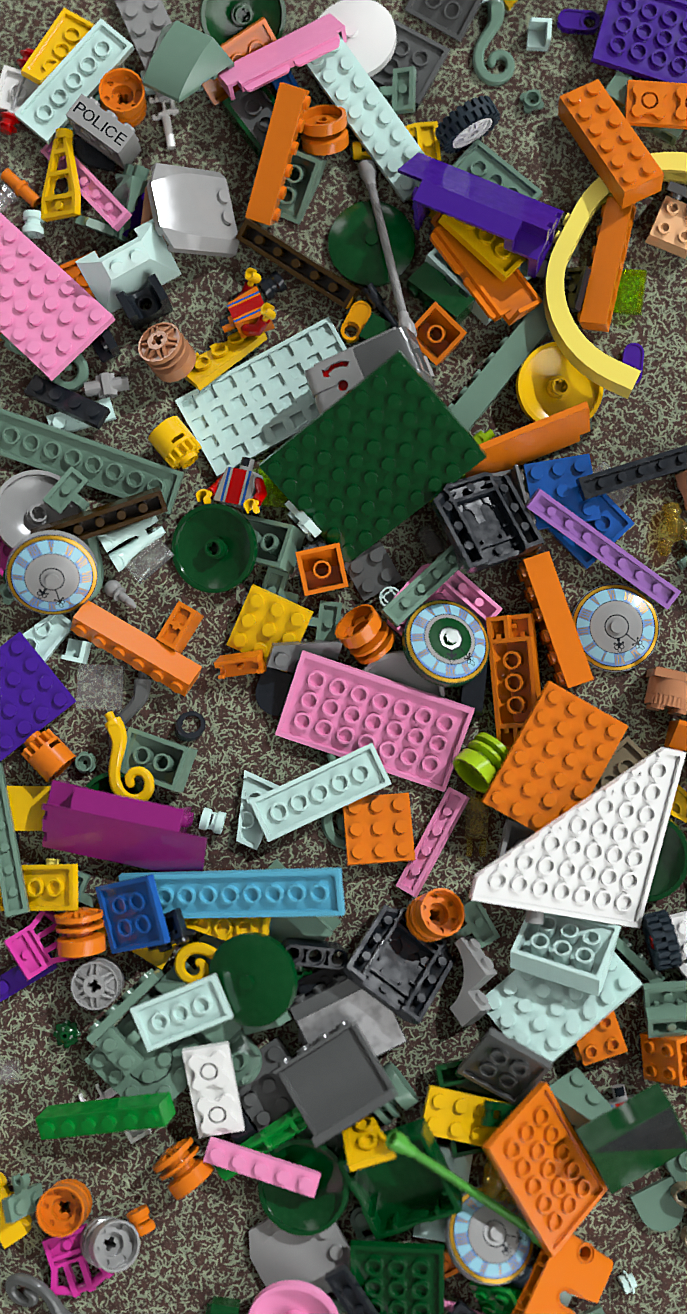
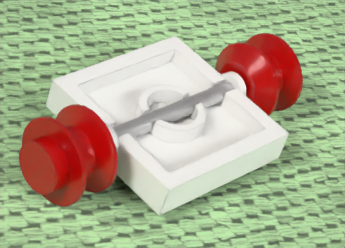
M29 48L20 50L19 53L23 58L17 59V64L21 69L34 50ZM6 65L3 66L0 75V111H2L0 112V117L2 118V121H0V132L12 135V133H17L14 125L20 124L14 113L40 85L21 76L20 69Z

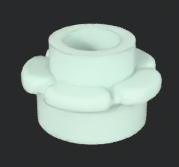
M622 1271L623 1274L617 1276L623 1292L625 1295L629 1293L634 1294V1288L637 1287L632 1273L627 1274L626 1271Z

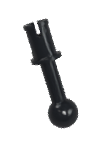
M373 282L368 285L371 293L366 287L362 289L361 292L370 302L371 309L377 308L384 320L391 323V329L398 328L397 321L383 303L386 298H382Z

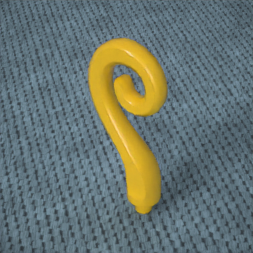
M110 711L104 715L108 721L104 726L112 742L108 769L110 787L115 795L148 801L154 793L155 782L153 775L146 768L140 766L132 767L125 775V783L128 788L135 786L136 776L143 778L144 788L140 793L131 794L122 784L121 765L127 745V732L121 717H115L113 711Z
M193 942L183 946L176 953L174 959V969L180 980L189 984L208 976L209 965L204 959L197 958L195 960V965L199 968V972L196 975H191L187 972L185 963L194 954H200L212 960L217 949L201 942Z

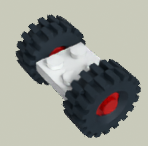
M664 909L644 914L641 922L647 950L650 953V958L656 970L662 971L681 966L682 960L687 959V911L669 915Z

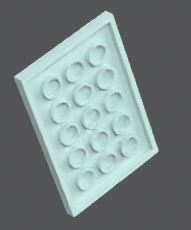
M615 952L613 953L599 997L515 970L486 994L488 1003L492 1008L487 1014L504 1035L553 1063L642 987L643 984Z

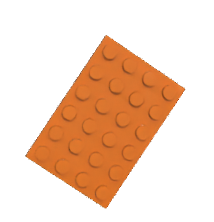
M547 681L481 801L529 829L538 832L592 794L629 726L553 682Z
M540 1081L482 1146L548 1256L554 1257L608 1190L547 1082Z

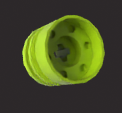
M481 732L469 742L468 748L463 749L452 761L453 767L461 779L470 787L481 793H486L509 751L495 737Z

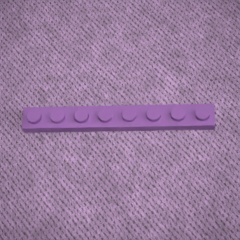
M537 489L525 506L667 610L681 593L680 590L541 489Z

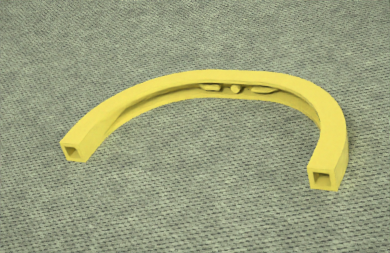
M651 153L664 173L663 182L672 181L687 184V153ZM599 177L582 194L572 213L566 214L562 223L564 226L562 232L558 230L553 240L555 246L550 256L544 280L543 305L549 330L555 343L567 360L592 382L628 399L641 371L606 355L582 334L569 312L564 291L565 269L594 214L606 203L607 196H613Z

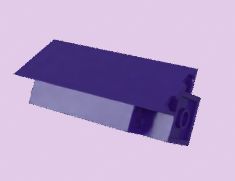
M419 152L398 169V173L421 182L419 187L416 186L411 195V200H413L412 210H414L413 220L415 221L416 230H420L429 210L433 209L503 238L504 249L529 259L527 276L536 278L553 243L556 227L564 211Z

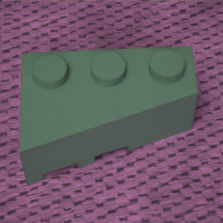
M578 1067L549 1086L569 1122L576 1126L575 1129L614 1109Z

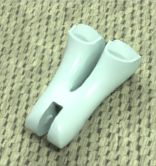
M157 516L97 535L107 553L122 542L137 536L136 539L108 554L118 572L122 571L140 551L156 542L166 533L162 526L156 527L148 533L146 532V528L151 527L158 521Z

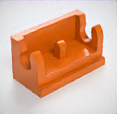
M178 601L156 639L181 654L204 616Z
M263 649L220 655L214 662L215 668H220L218 679L254 673L262 674L267 671Z

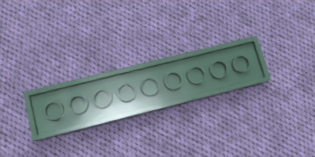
M0 408V455L61 477L72 466L89 480L86 484L87 486L121 498H126L159 486L168 512L165 513L172 514L185 472Z

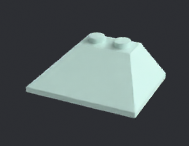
M153 219L134 229L138 236L137 238L99 258L96 252L93 251L75 261L96 300L110 313L122 308L116 294L124 291L126 295H132L141 291L148 285L147 278L155 274L161 285L181 275L171 252L167 249L168 246L163 236H159L155 230Z

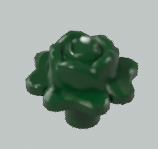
M70 1020L57 1024L56 1031L53 1032V1036L57 1039V1045H63L64 1048L77 1044L79 1041L77 1037L81 1035L77 1028V1023H71Z

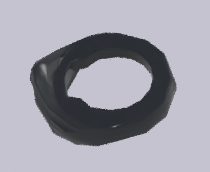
M196 711L183 713L175 723V735L180 741H195L203 734L206 728V721L203 715ZM189 716L197 717L201 723L200 728L195 732L186 733L182 729L183 721Z

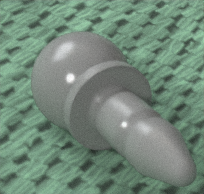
M109 580L106 582L104 591L107 596L113 597L115 601L120 600L130 608H136L135 602L126 594V589L118 581Z

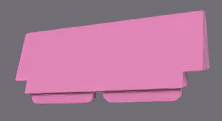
M329 13L235 61L234 67L231 69L225 68L219 72L217 79L232 101L235 99L233 86L238 84L242 92H253L288 74L290 68L304 66L337 49L340 45L339 35L346 43L345 25Z

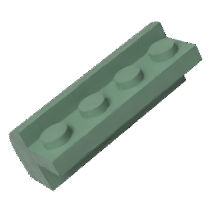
M687 980L644 983V995H642L648 1037L687 1035Z

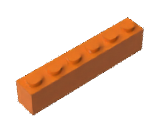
M280 82L245 218L269 226L273 225L275 221L278 222L281 214V209L279 208L280 200H284L287 192V187L284 185L286 178H290L293 165L290 164L292 155H296L299 147V142H296L298 133H302L305 120L302 119L304 110H308L311 102V96H308L309 90Z
M607 196L606 204L602 205V223L598 225L596 231L598 241L597 245H594L592 249V266L588 267L591 269V274L583 299V307L578 312L577 319L582 328L586 330L609 332L637 208L634 203L621 209L613 196Z
M89 600L73 616L70 630L77 636L83 637L92 642L96 647L106 650L115 658L131 665L135 670L141 671L150 676L154 681L169 687L173 692L185 697L197 681L202 666Z

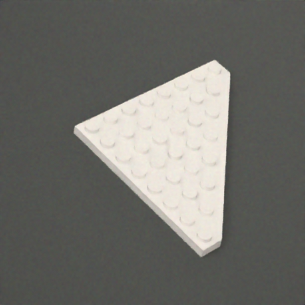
M660 747L476 873L469 898L475 901L640 928L686 753L666 747Z

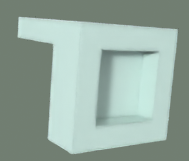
M530 18L527 29L526 50L548 51L551 42L552 18Z
M69 638L66 653L61 655V659L87 665L92 643Z

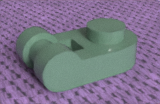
M361 1205L354 1207L350 1213V1222L358 1240L384 1241V1238L376 1240L373 1234L365 1237L363 1231L370 1227L363 1215Z

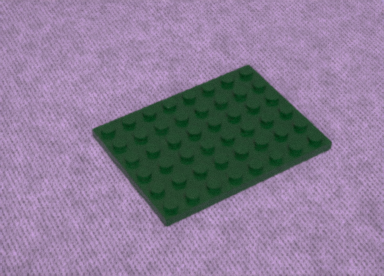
M399 349L262 461L259 467L298 511L302 510L322 531L320 535L329 545L334 543L340 544L343 561L350 563L435 498L447 484H453L487 458V454Z

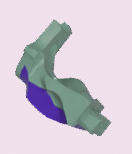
M126 164L123 174H115L118 186L112 194L132 214L131 218L118 232L105 219H95L80 215L74 219L73 223L96 231L99 234L126 242L130 231L141 225L149 169L136 164L135 166Z

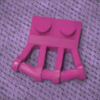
M39 911L29 926L3 942L27 981L52 964L80 959V957L64 958L60 956L50 958L48 953L57 948V941L46 948L40 942L41 938L54 931L55 927L59 925L55 922L54 916L56 913L54 911ZM43 916L54 923L37 935L34 932V928Z
M87 1223L81 1225L71 1235L65 1237L50 1236L42 1241L51 1268V1290L56 1296L63 1295L76 1298L81 1296L82 1292L95 1291L100 1283L114 1275V1272H107L99 1268L100 1272L92 1277L80 1247L81 1235ZM79 1262L84 1282L78 1283L76 1281L71 1263ZM60 1267L64 1269L69 1286L59 1285L58 1283Z

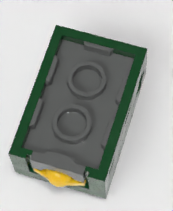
M265 85L253 92H242L240 89L234 93V100L231 101L228 97L223 101L225 115L259 159L261 158L275 103V98Z

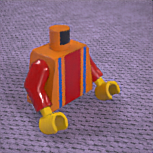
M251 267L245 271V279L248 282H245L240 294L227 304L231 316L219 321L224 333L237 328L241 338L260 336L263 332L275 328L272 322L276 317V313L273 311L275 307L268 302L264 303L257 286H254V283L258 284L261 281V276L257 273V270Z

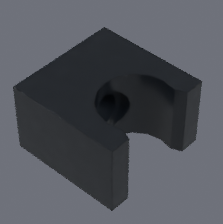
M155 274L147 278L149 283L141 291L132 295H126L124 291L116 294L135 332L173 311L170 300ZM146 303L152 304V306H151L150 309H148V310H143V309H142V306H143L144 304H146Z

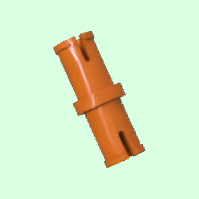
M9 168L2 172L0 179L13 189V193L17 197L20 196L32 208H35L41 202V197L28 186L29 184L25 180H21Z

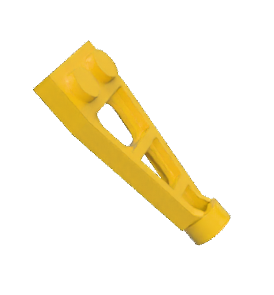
M437 121L418 122L405 126L412 137L416 138L417 144L425 155L441 161L440 144L435 136V129L438 127ZM360 141L352 142L353 160H373L367 151L362 152L363 145Z
M57 128L55 130V139L52 145L41 198V220L46 222L80 216L81 191L72 145L73 131L68 128ZM66 156L67 168L57 171L59 158ZM66 177L68 192L55 195L54 190L57 180Z

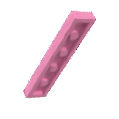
M448 787L415 848V861H408L396 884L398 888L414 897L419 895L470 799L468 796Z
M212 1136L203 1162L312 1198L315 1196L321 1172Z

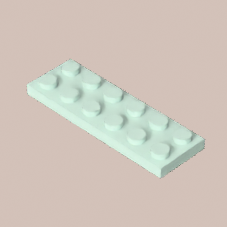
M100 18L14 113L15 117L49 145L55 138V130L57 128H64L69 123L66 113L79 96L83 94L87 98L92 97L98 91L102 77L112 69L119 68L135 50L134 46Z
M370 743L250 800V803L267 841L270 842L392 783L373 743Z

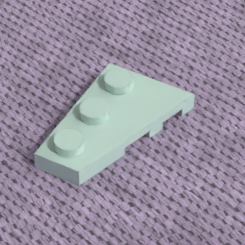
M244 770L236 841L257 850L264 832L250 800L279 787V785Z

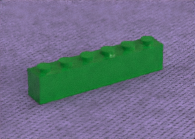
M170 1092L48 1105L35 1120L41 1140L166 1127L176 1112Z

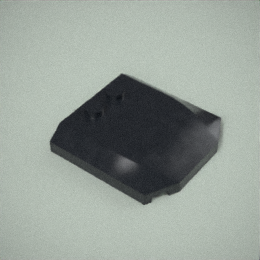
M483 472L455 481L453 484L449 483L431 503L467 573H475L529 554L545 543L508 475L497 477L493 476L492 473Z
M383 905L346 963L343 971L348 979L401 1019L418 1025L421 1023L451 970L456 957L449 952L445 938L435 942H423L414 937L406 925L405 914L407 909L390 908L389 905Z

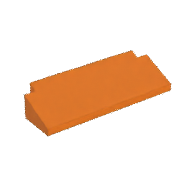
M440 212L436 213L431 220L435 228L429 235V239L453 272L462 278L463 285L472 297L475 298V301L488 318L496 322L503 317L510 326L540 306L543 302L519 269H516L502 282L438 222L443 214Z
M587 401L479 444L487 454V458L468 471L465 477L468 478L483 472L496 473L507 471L516 464L520 466L580 442V435L590 432V415Z

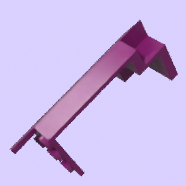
M52 780L48 803H43V810H46L42 819V832H45L42 847L159 872L203 871L207 838L186 833L187 827L192 826L194 813L191 812L192 807L188 806L183 808L167 806L92 790L88 787L70 784L69 781Z

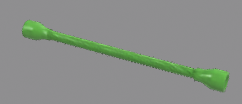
M395 1129L389 1133L385 1142L386 1147L395 1153L412 1157L454 1186L522 1229L532 1243L543 1249L528 1222L417 1150L408 1138Z

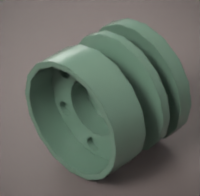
M391 1061L385 1064L383 1068L399 1095L372 1112L385 1125L393 1122L389 1112L395 1118L400 1117L396 1105L399 1104L403 1109L409 1110L419 1102L409 1082Z

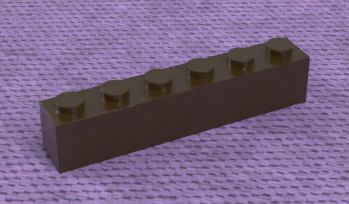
M246 218L235 237L345 309H351L361 292L359 288L253 220Z
M158 486L33 528L30 534L45 530H58L85 540L168 512L161 489Z

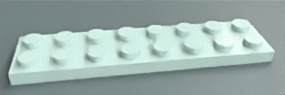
M339 35L340 45L337 49L305 64V66L332 104L345 109L347 125L401 200L405 202L411 198L414 188L416 186L419 187L421 182L398 173V169L418 152L422 154L424 152Z

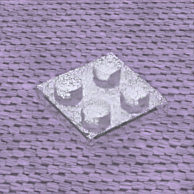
M79 664L76 708L121 711L125 666Z

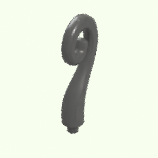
M138 671V679H134L131 700L117 716L121 717L124 725L145 705L150 695L152 679H147V674ZM109 736V748H110V751H111L112 742H111V738H110V736Z
M15 1273L7 1278L5 1282L6 1293L16 1304L24 1307H33L38 1303L40 1296L48 1306L51 1314H73L64 1307L56 1294L41 1280L24 1273ZM17 1286L25 1287L24 1294L17 1289Z

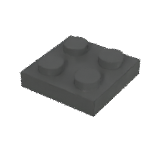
M381 541L368 548L350 563L344 562L345 570L364 602L378 595L384 588L393 586L403 580Z

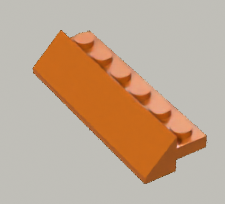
M534 613L486 617L487 634L490 643L489 659L496 737L508 751L541 694Z

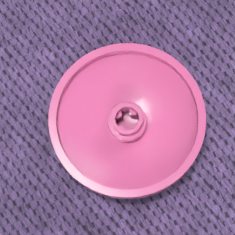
M284 1280L267 1286L255 1297L249 1314H339L334 1302L324 1291L310 1283L298 1280Z

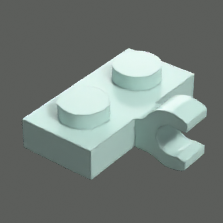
M290 500L284 504L290 510L287 513L288 516L297 523L306 534L305 537L312 542L311 534L316 538L322 531L302 510L298 511Z

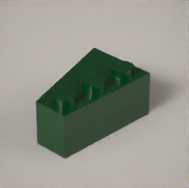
M425 261L407 279L406 287L408 293L413 298L421 300L426 311L436 301L460 325L471 314L475 298L471 295L466 298L459 292L461 289L458 285L454 284L451 286L444 280L446 278L445 275Z

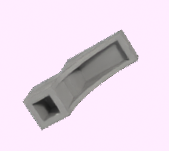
M472 936L461 937L455 942L463 962L464 979L460 994L450 1009L462 1027L476 1023L492 1009L486 995L479 989L497 974L493 962L485 956L481 950L480 943Z

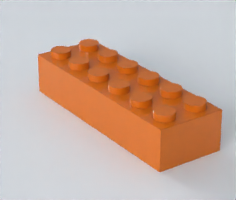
M598 79L559 96L558 116L621 209L661 191L664 178L663 171Z
M549 551L523 559L518 565L519 569L516 570L520 582L524 581L526 587L524 596L527 603L531 602L534 611H531V613H534L535 624L538 623L541 632H538L542 645L546 644L548 653L545 654L549 666L553 665L556 673L553 674L555 684L563 689H568L594 680Z

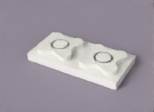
M229 1041L183 1048L182 1055L199 1138L244 1131L245 1125Z

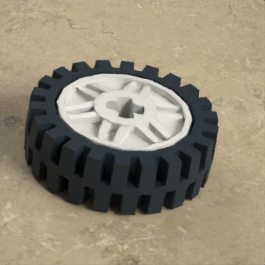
M486 95L484 97L479 96L478 98H473L470 102L469 100L464 102L463 106L459 105L456 107L457 110H452L449 116H445L442 119L443 122L438 124V127L435 129V136L447 154L458 153L461 149H466L476 139L482 140L483 136L489 134L488 131H492L495 128L494 126L500 120V113L490 97Z

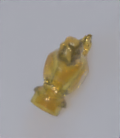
M667 503L662 506L661 515L664 519L657 529L659 538L657 551H659L660 556L666 557L671 553V547L675 542L681 539L687 541V522L679 517L682 510L678 503Z

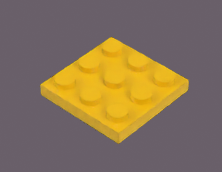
M253 584L226 645L240 652L263 649L266 663L272 643L295 641L301 643L314 612Z

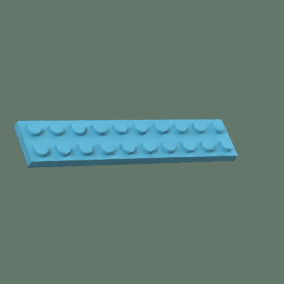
M341 868L121 873L119 875V881L153 874L163 914L181 908L183 918L343 916L345 914Z

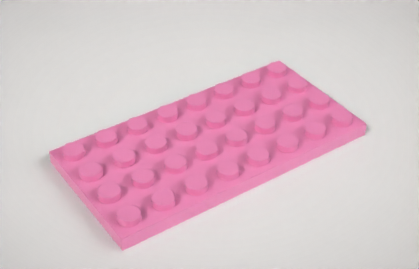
M0 213V333L52 381L115 321V318Z
M303 650L275 735L339 757H343L373 743L387 773L445 792L454 768L452 761L460 752L474 713V708Z

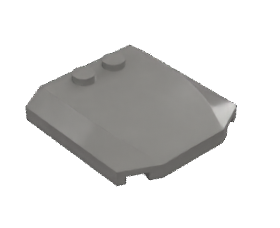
M155 163L151 167L152 175L147 183V191L155 230L159 236H164L169 244L167 247L168 251L228 258L235 256L239 240L235 238L238 232L226 178L217 171Z
M269 1218L249 1228L250 1259L266 1287L279 1281L298 1280L310 1283L328 1294L332 1292V1289L325 1280V1274L343 1264H346L350 1270V1247L336 1222L324 1232L312 1236H297L287 1233L278 1228Z

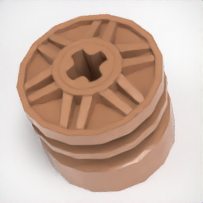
M162 322L151 326L142 334L138 342L140 357L150 366L154 374L164 382L171 383L183 379L192 371L196 363V353L193 347L172 323Z

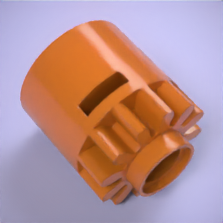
M49 728L42 733L40 731L33 733L24 742L26 748L21 753L47 783L60 776L76 759V755Z

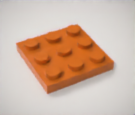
M409 793L368 795L342 807L347 866L415 861Z

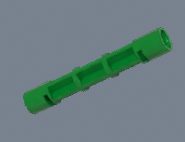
M295 1107L239 1146L268 1154L296 1134L302 1132L308 1125L299 1109ZM215 1165L218 1174L224 1181H228L239 1174Z

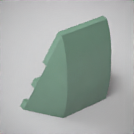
M176 20L162 28L145 73L143 85L180 103L201 89V84L209 79H216L218 73L225 68L231 69L234 67V62L213 37Z

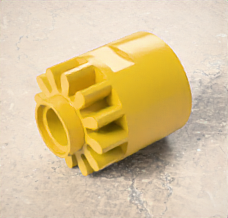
M172 416L164 420L148 437V441L173 469H180L181 467L185 469L191 466L198 459L197 454L202 448L178 416Z

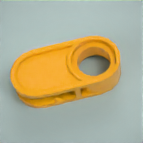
M355 302L341 326V337L345 342L355 343L359 340V335L371 316V307L367 302ZM354 327L357 330V334L354 337L346 336V328Z

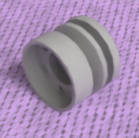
M96 957L88 960L75 971L71 980V992L74 999L80 1006L88 1010H100L108 1007L122 992L125 979L123 970L115 960L108 957ZM95 980H98V985H101L97 990L95 985L92 984Z
M100 1216L88 1223L82 1232L80 1241L81 1253L85 1260L93 1266L107 1272L118 1273L131 1266L138 1256L140 1248L139 1234L135 1227L127 1221L112 1216ZM105 1239L108 1240L107 1245L104 1244Z

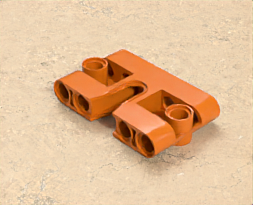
M574 1234L569 1237L554 1257L548 1256L544 1249L541 1248L532 1268L530 1278L525 1284L512 1314H575L572 1310L561 1304L559 1297L562 1291L598 1303L611 1274L613 1261L596 1250L592 1244L584 1242Z

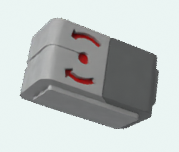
M406 326L395 327L322 360L307 369L304 375L313 398L316 400L319 414L399 349L435 391L433 370L427 356H423L415 334Z

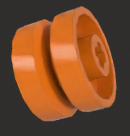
M322 104L304 110L302 119L305 120V124L301 134L303 151L311 155L325 156L338 153L347 148L349 134L346 128L347 115L344 108L333 104Z

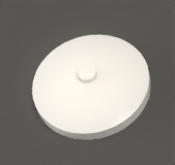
M341 0L327 8L319 18L331 13L345 25L346 45L369 77H372L380 72L392 58L397 42L395 24L387 9L373 0Z

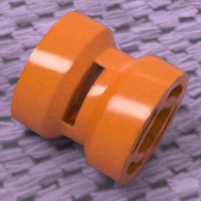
M147 1204L139 1206L126 1214L128 1222L132 1223L139 1237L148 1234L156 1228L154 1220L149 1217L150 1210Z

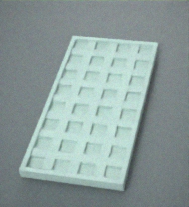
M329 317L220 375L199 391L196 388L175 400L196 440L200 443L201 449L217 478L225 472L227 467H239L242 457L253 459L292 438L320 415L304 372L313 367L314 364L347 349Z

